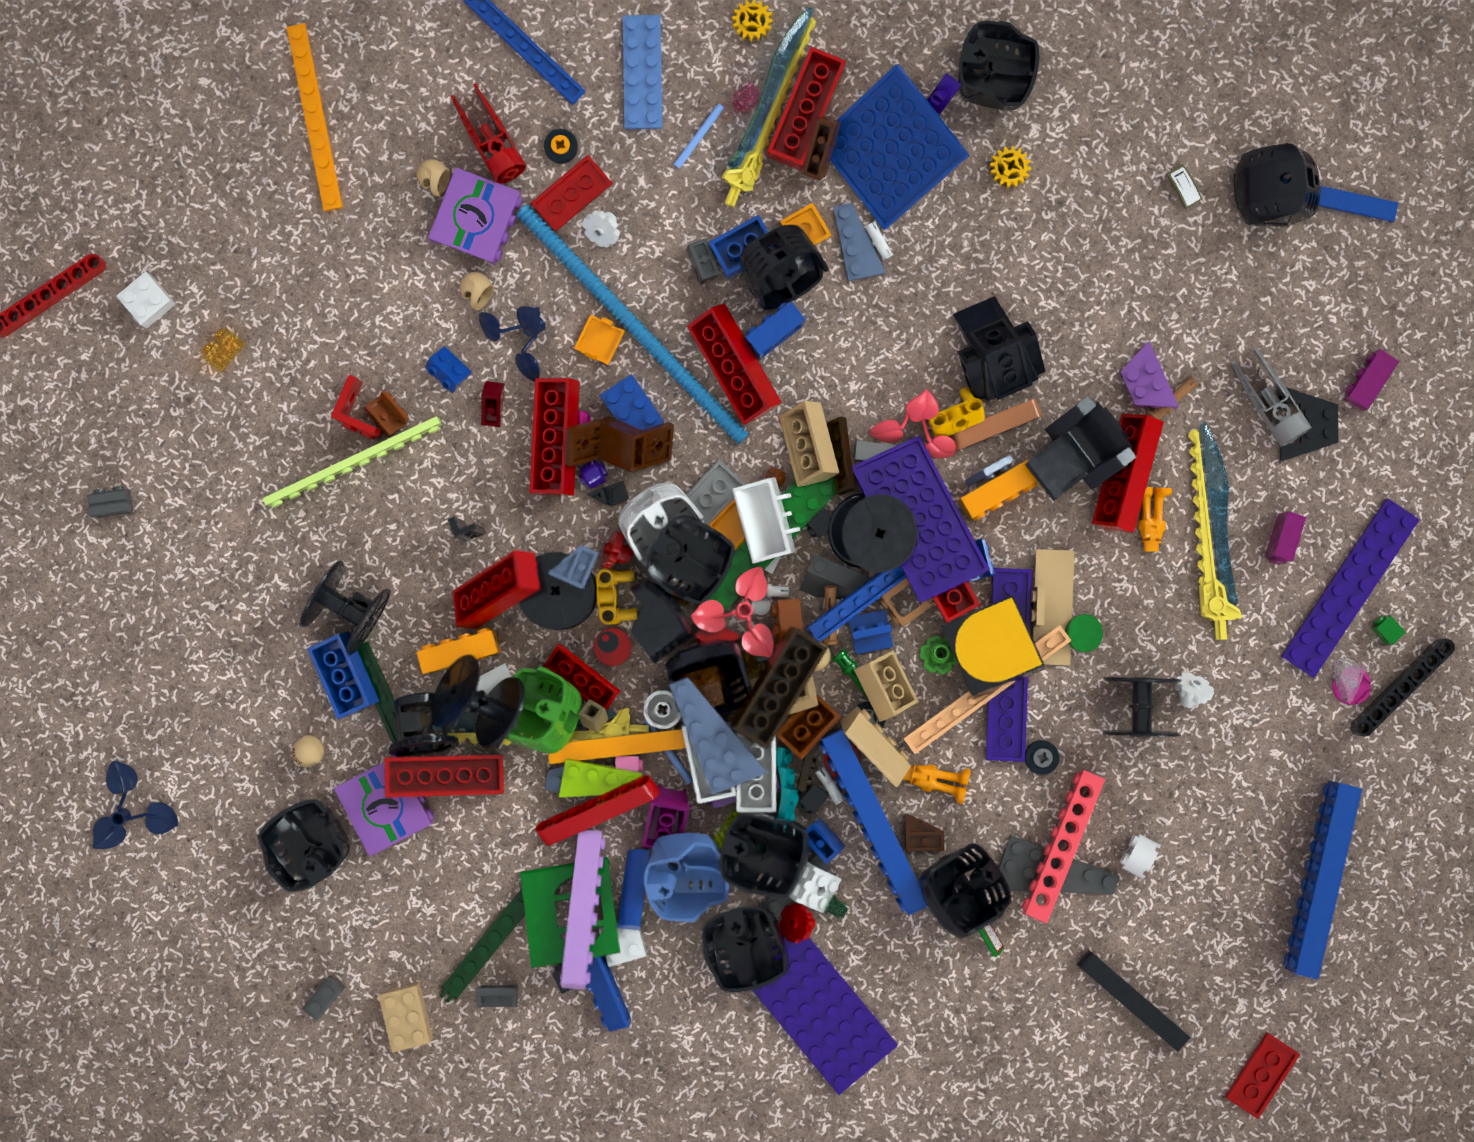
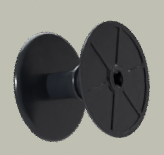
M858 493L845 498L832 512L828 525V539L835 555L847 565L872 572H887L901 566L912 554L917 542V524L913 513L901 500L883 494L865 498L863 493Z
M549 552L535 558L539 590L520 601L519 606L525 616L540 627L552 630L574 628L583 623L596 606L597 582L592 572L584 589L549 575V571L560 564L569 554ZM556 588H559L560 595H556Z
M340 560L327 571L316 586L302 612L299 624L301 627L309 626L325 607L338 614L339 619L344 618L353 623L356 627L346 649L347 654L351 656L370 635L389 601L391 590L384 589L375 597L367 609L353 602L352 597L348 599L335 591L345 568L344 562Z
M464 655L452 663L436 688L431 706L432 721L438 727L450 726L469 708L471 713H479L476 722V738L478 743L483 748H493L509 735L520 716L524 703V685L519 678L508 677L500 681L487 696L484 690L477 691L480 678L478 660L473 655Z
M1103 677L1104 681L1132 682V705H1129L1132 708V730H1104L1102 734L1137 737H1181L1179 732L1152 731V709L1155 708L1152 705V683H1180L1182 679Z

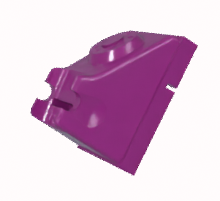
M658 784L657 787L660 790V794L650 803L641 843L642 848L652 849L656 839L659 837L684 833L690 810L685 788L679 791L664 788L661 784Z

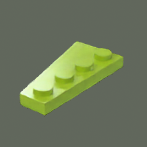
M566 758L559 798L602 795L642 777L643 772Z

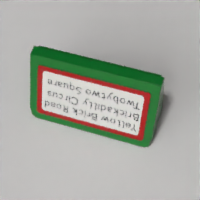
M991 924L978 932L992 956L997 957L1003 951L1004 946Z

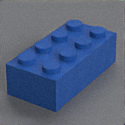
M349 631L339 633L307 648L337 719L350 716L380 702L358 650L351 656L347 654L346 649L351 637Z

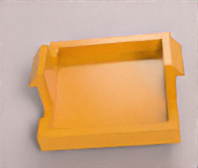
M590 315L574 349L593 360L596 359L609 366L625 331L613 326L614 322L605 317L599 319L596 316Z
M733 499L708 526L727 537L733 543L734 550H736L746 539L736 502Z

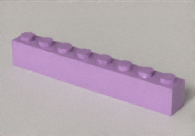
M584 830L578 833L561 976L562 988L585 990L586 984H590L591 972H587L588 964H592L593 959L590 945H594L595 933H592V926L597 923V914L594 913V908L599 905V894H596L597 887H601V875H598L599 868H603L604 857L600 855L601 849L605 850L606 838H602V831Z

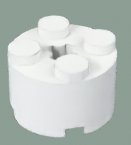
M656 691L649 695L644 703V717L655 728L668 729L674 726L681 718V713L676 709L672 691ZM660 704L662 706L667 705V714L659 713Z
M1138 834L1131 837L1128 846L1131 848L1128 853H1123L1119 863L1122 864V869L1144 879L1146 876L1143 875V872H1149L1158 855L1155 849L1160 848L1161 845Z

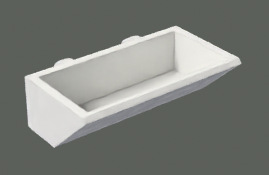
M776 477L733 488L732 491L752 564L796 552L791 533L801 530L800 527L789 528L786 516L792 515V512H785L782 500L790 498L791 494L780 495Z

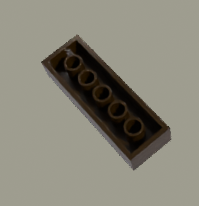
M789 627L729 728L760 748L768 749L828 648L797 627Z

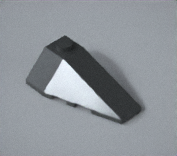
M814 554L799 590L815 597L824 598V587L834 585L837 586L836 599H844L871 578Z

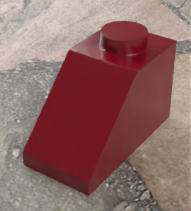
M485 381L481 394V425L500 427L505 383Z

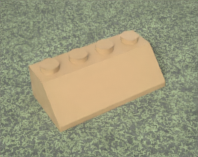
M803 401L779 416L797 487L826 481L839 474L821 402Z
M857 706L840 721L844 733L888 780L897 787L911 766L908 761L910 757L903 749L899 751L896 748L897 743L894 739L883 734L884 729L878 723L874 724L870 720L872 717L865 709L861 710Z

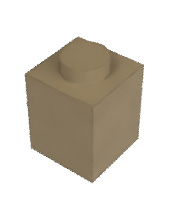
M590 699L578 713L581 724L595 733H598L608 720L605 708Z

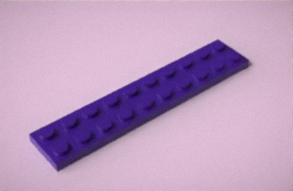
M1386 498L1281 657L1310 677L1315 678L1420 519Z
M994 568L991 604L1013 595L1030 632L1032 569ZM1028 677L1015 681L988 701L986 760L1025 762Z

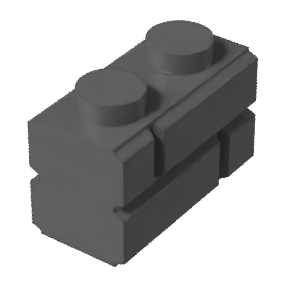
M124 486L113 487V491L108 492L105 489L93 490L94 494L87 495L90 516L92 518H101L133 513L131 490L124 489Z
M330 975L302 1009L314 1020L318 1021L345 989V986Z

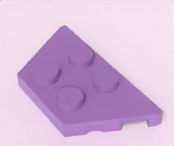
M1148 342L1121 371L1124 383L1135 407H1172V409H1177L1179 405L1154 350L1150 342Z

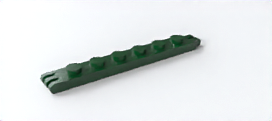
M522 889L443 984L442 988L444 991L440 994V997L443 998L447 992L450 994L445 1000L449 1003L453 997L455 999L459 997L524 917Z

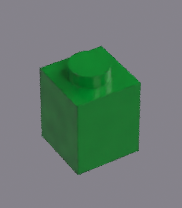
M1391 615L1379 616L1374 620L1373 623L1375 625L1371 628L1386 645H1393L1406 633Z

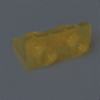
M227 327L224 329L220 328L214 335L216 339L211 344L207 343L202 349L203 354L201 355L221 373L246 345L243 340Z

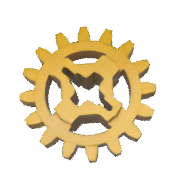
M745 0L744 6L739 3V10L734 9L736 16H732V22L736 23L733 24V29H738L736 31L737 36L743 34L742 40L749 37L750 42L753 41V38L760 41L761 35L765 38L767 37L766 31H771L769 25L773 24V19H770L772 12H767L769 10L768 5L762 7L763 1L756 4L755 0H752V3ZM741 15L745 19L742 24H740ZM763 17L765 18V24H764V26L762 25V23H761V21H760V20L763 19ZM749 18H751L752 20L756 18V22H749Z
M1005 146L1003 152L997 150V156L993 155L991 159L993 162L989 165L990 168H993L990 171V175H995L993 181L999 180L1000 187L1005 183L1007 189L1011 184L1016 188L1018 182L1022 185L1025 182L1024 179L1029 177V174L1026 172L1031 171V167L1027 166L1031 160L1025 159L1027 153L1022 155L1021 148L1015 151L1014 146L1010 150ZM1012 164L1013 168L1011 170H1008V166ZM998 167L1001 168L1003 173L1002 175L1000 174ZM1011 176H1016V177H1017V178H1014V179H1008V177H1011Z

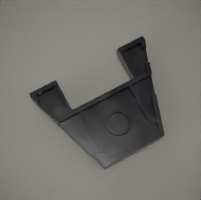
M1287 388L1296 404H1299V409L1312 429L1300 436V443H1288L1280 447V461L1338 443V404Z

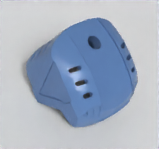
M680 833L656 839L645 870L644 886L648 901L660 918L668 921L695 922L711 905L720 904L727 900L730 884L722 878L720 873L719 860L721 848L709 835ZM669 862H676L678 865L672 866Z

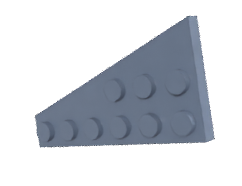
M688 677L669 684L712 795L767 773Z

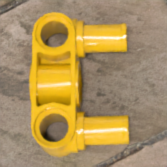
M968 387L962 388L959 392L964 402L953 405L943 411H938L936 417L929 419V424L935 437L941 435L949 436L984 421L985 411L983 402L978 398H974Z
M602 569L597 573V605L599 618L602 623L612 625L621 623V621L636 620L638 618L637 608H617V590L615 587L620 582L635 581L634 570L617 571L616 569ZM605 572L611 576L608 583H602L600 579L601 575ZM606 611H612L614 615L613 619L609 622L603 618V614Z

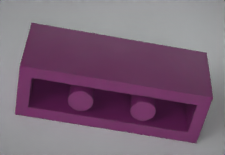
M1381 349L1369 353L1365 359L1367 364L1364 368L1361 367L1355 375L1356 381L1354 384L1350 383L1345 390L1347 395L1344 399L1362 411L1370 408L1400 362Z

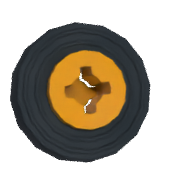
M556 129L547 135L544 141V150L546 156L551 161L564 164L575 158L578 152V143L576 137L570 131Z

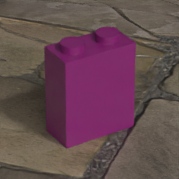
M1290 511L1278 514L1265 557L1270 559V563L1280 565L1294 560L1307 517Z

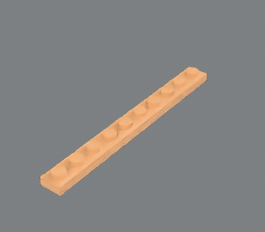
M1058 625L1036 641L1035 645L1044 661L1068 644L1071 639L1063 628ZM1015 681L1009 682L998 690L974 700L970 692L967 691L903 739L914 754L918 753Z

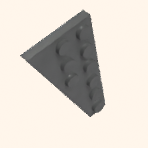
M1010 835L999 869L1003 873L1010 891H1029L1032 880L1037 878L1038 873L1036 869L1038 864L1043 862L1045 858L1043 854L1045 848ZM1053 858L1050 864L1052 868L1056 869L1059 866V862L1056 858ZM1073 859L1060 893L1114 894L1120 876ZM1046 876L1043 879V883L1046 887H1049L1052 881L1049 876ZM998 883L1000 890H1003L1002 885Z

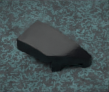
M624 481L587 493L589 497L610 506L630 499Z

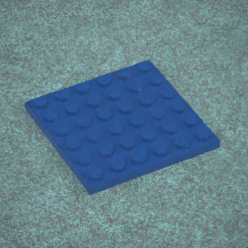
M896 64L837 119V121L841 122V126L830 161L881 227L886 230L970 155L902 67Z

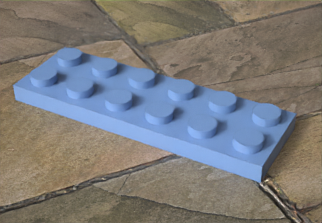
M623 15L624 128L663 129L661 15Z

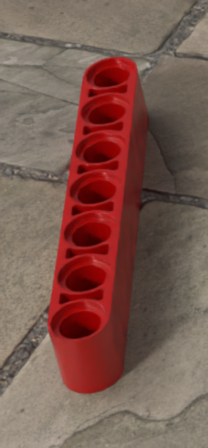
M89 254L1 312L0 324L3 325V328L0 331V337H7L103 273L106 269L105 260L96 254ZM98 260V266L93 268V262ZM79 271H82V276L77 279V273ZM66 281V287L61 289V283ZM50 292V298L45 300V294ZM34 302V308L29 311V305ZM18 313V319L13 321V316Z
M645 775L540 822L536 826L535 831L544 844L550 846L654 800L660 794V790L649 775Z

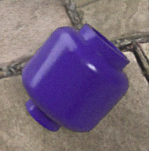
M593 460L581 466V474L578 475L582 485L586 484L592 489L605 483L608 473L602 462L599 463Z

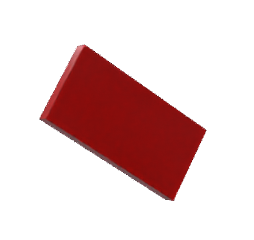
M587 155L530 204L556 233L613 185V183L592 158Z
M1266 1032L1225 1097L1259 1119L1301 1054Z

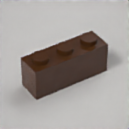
M826 116L817 119L802 175L817 180L826 177L841 126L840 121Z

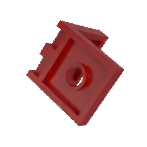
M348 375L331 418L343 423L342 427L356 433L357 430H360L359 434L374 440L375 437L380 439L383 433L381 430L349 417L363 382L352 375Z

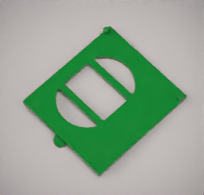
M604 857L603 868H599L598 875H601V887L597 888L596 894L601 895L604 919L597 921L596 925L592 926V929L604 927L599 937L595 939L594 945H590V952H593V958L620 953L608 857ZM575 862L520 872L531 968L563 963L566 941L560 935L567 933V926L558 927L555 903L571 900V893L555 894L564 882L573 878Z

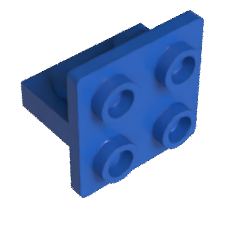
M886 610L856 615L849 620L856 654L893 647L890 633L892 630L891 625L888 623Z

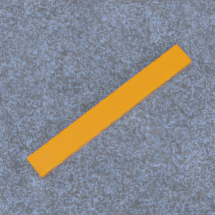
M675 729L571 741L557 753L548 754L549 764L564 763L566 758L581 761L685 749L686 744L683 730Z

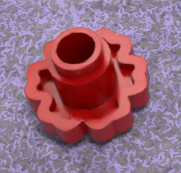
M616 530L605 544L601 567L609 570L615 562L620 564H628L630 562L633 550L623 544L624 535L622 532Z
M792 903L791 906H786L781 913L783 920L780 921L779 925L782 934L786 935L787 941L800 943L802 940L809 938L815 927V919L812 917V912L807 911V906L801 903Z

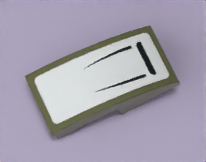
M1184 164L1166 173L1173 190L1177 192L1184 208L1187 209L1203 200Z

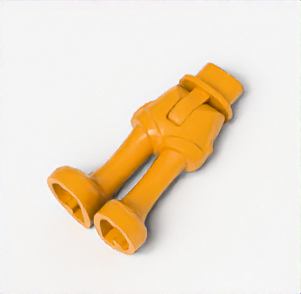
M1147 487L1142 501V520L1138 521V528L1142 538L1141 543H1144L1143 551H1159V543L1162 541L1158 540L1162 539L1163 531L1166 529V522L1163 521L1162 515L1163 501L1165 497L1172 494V488ZM1152 494H1153V496H1154V513H1153V518H1151V511H1150V504H1151V496H1152Z
M914 764V766H910L902 780L910 781V784L913 782L914 785L926 792L938 790L949 793L955 797V801L958 804L963 805L966 788L938 782L937 779L949 780L967 786L971 770L965 768L961 772L951 773L938 770L936 765H917L916 767V764Z

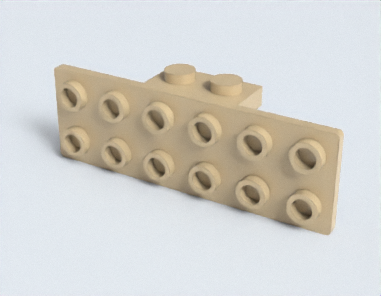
M1036 550L1034 591L1031 593V602H1034V606L1030 615V619L1033 621L1032 638L1034 643L1058 625L1066 631V626L1069 620L1072 619L1074 551ZM1066 644L1043 661L1044 664L1069 666L1071 659L1070 645Z

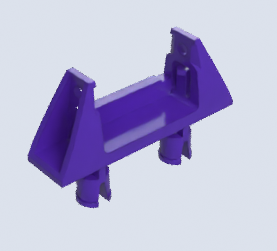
M948 73L943 76L927 99L939 116L962 86Z

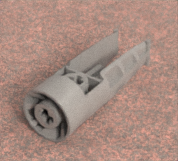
M1255 347L1253 353L1283 400L1280 401L1271 386L1265 388L1260 393L1270 407L1266 409L1234 360L1231 362V367L1234 368L1256 410L1280 447L1299 438L1312 429L1283 382L1258 351V347ZM1287 400L1290 402V404L1296 411V413L1292 416L1290 414V408L1286 404H1284L1285 402H1287ZM1278 409H1279L1280 411H1283V410L1285 411V413H1284V415H1283L1284 417H1282L1281 415H1279V416L1276 415L1277 412H1278ZM1270 411H1272V419L1278 423L1274 427L1266 416Z

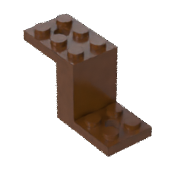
M608 416L568 427L565 465L571 467L591 460L601 459L626 471L634 472L670 461L672 458L674 424L667 422L641 430Z

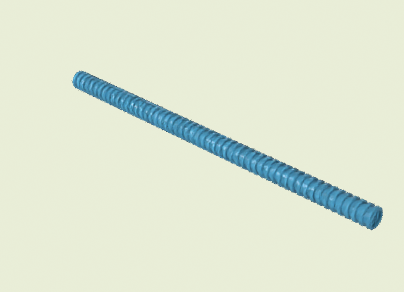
M529 205L522 207L517 213V218H521V222H525V226L529 227V230L533 231L534 235H537L538 240H542V244H546V248H550V252H554L555 257L558 256V260L562 261L563 265H566V269H570V273H574V277L579 278L578 281L583 282V286H587L586 289L591 291L592 295H595V299H599V303H603V307H607V311L612 312L611 315L615 316V319L619 320L621 325H624V329H628V333H632V337H636V341L641 342L640 345L644 346V349L648 350L650 355H653L652 358L657 359V363H661V367H665L666 372H670L669 375L678 381V385L681 384V388H685V392L690 393V397H694L695 402H699L698 405L707 411L706 414H710V418H714V422H718L719 427H723L724 432L727 431V435L736 441L735 444H740L748 436L749 432H745V428H741L740 423H736V419H733L732 415L723 409L724 406H720V402H716V398L711 397V393H707V389H704L703 385L699 384V380H695V376H691V372H687V368L682 367V363H678V359H675L674 355L670 354V350H666V346H662V342H658V338H654V334L649 333L650 330L646 329L644 324H641V320H637V316H633V312H629V308L624 307L625 304L621 303V300L617 299L615 294H612V290H608V286H604V282H600L599 277L596 278V274L592 273V270L588 269L586 264H583V260H579V256H575V252H571L570 247L567 248V244L563 243V240L559 239L558 235H555L554 230L551 231L550 226H546V222H542V218H538L539 215L534 213L535 211L530 209Z

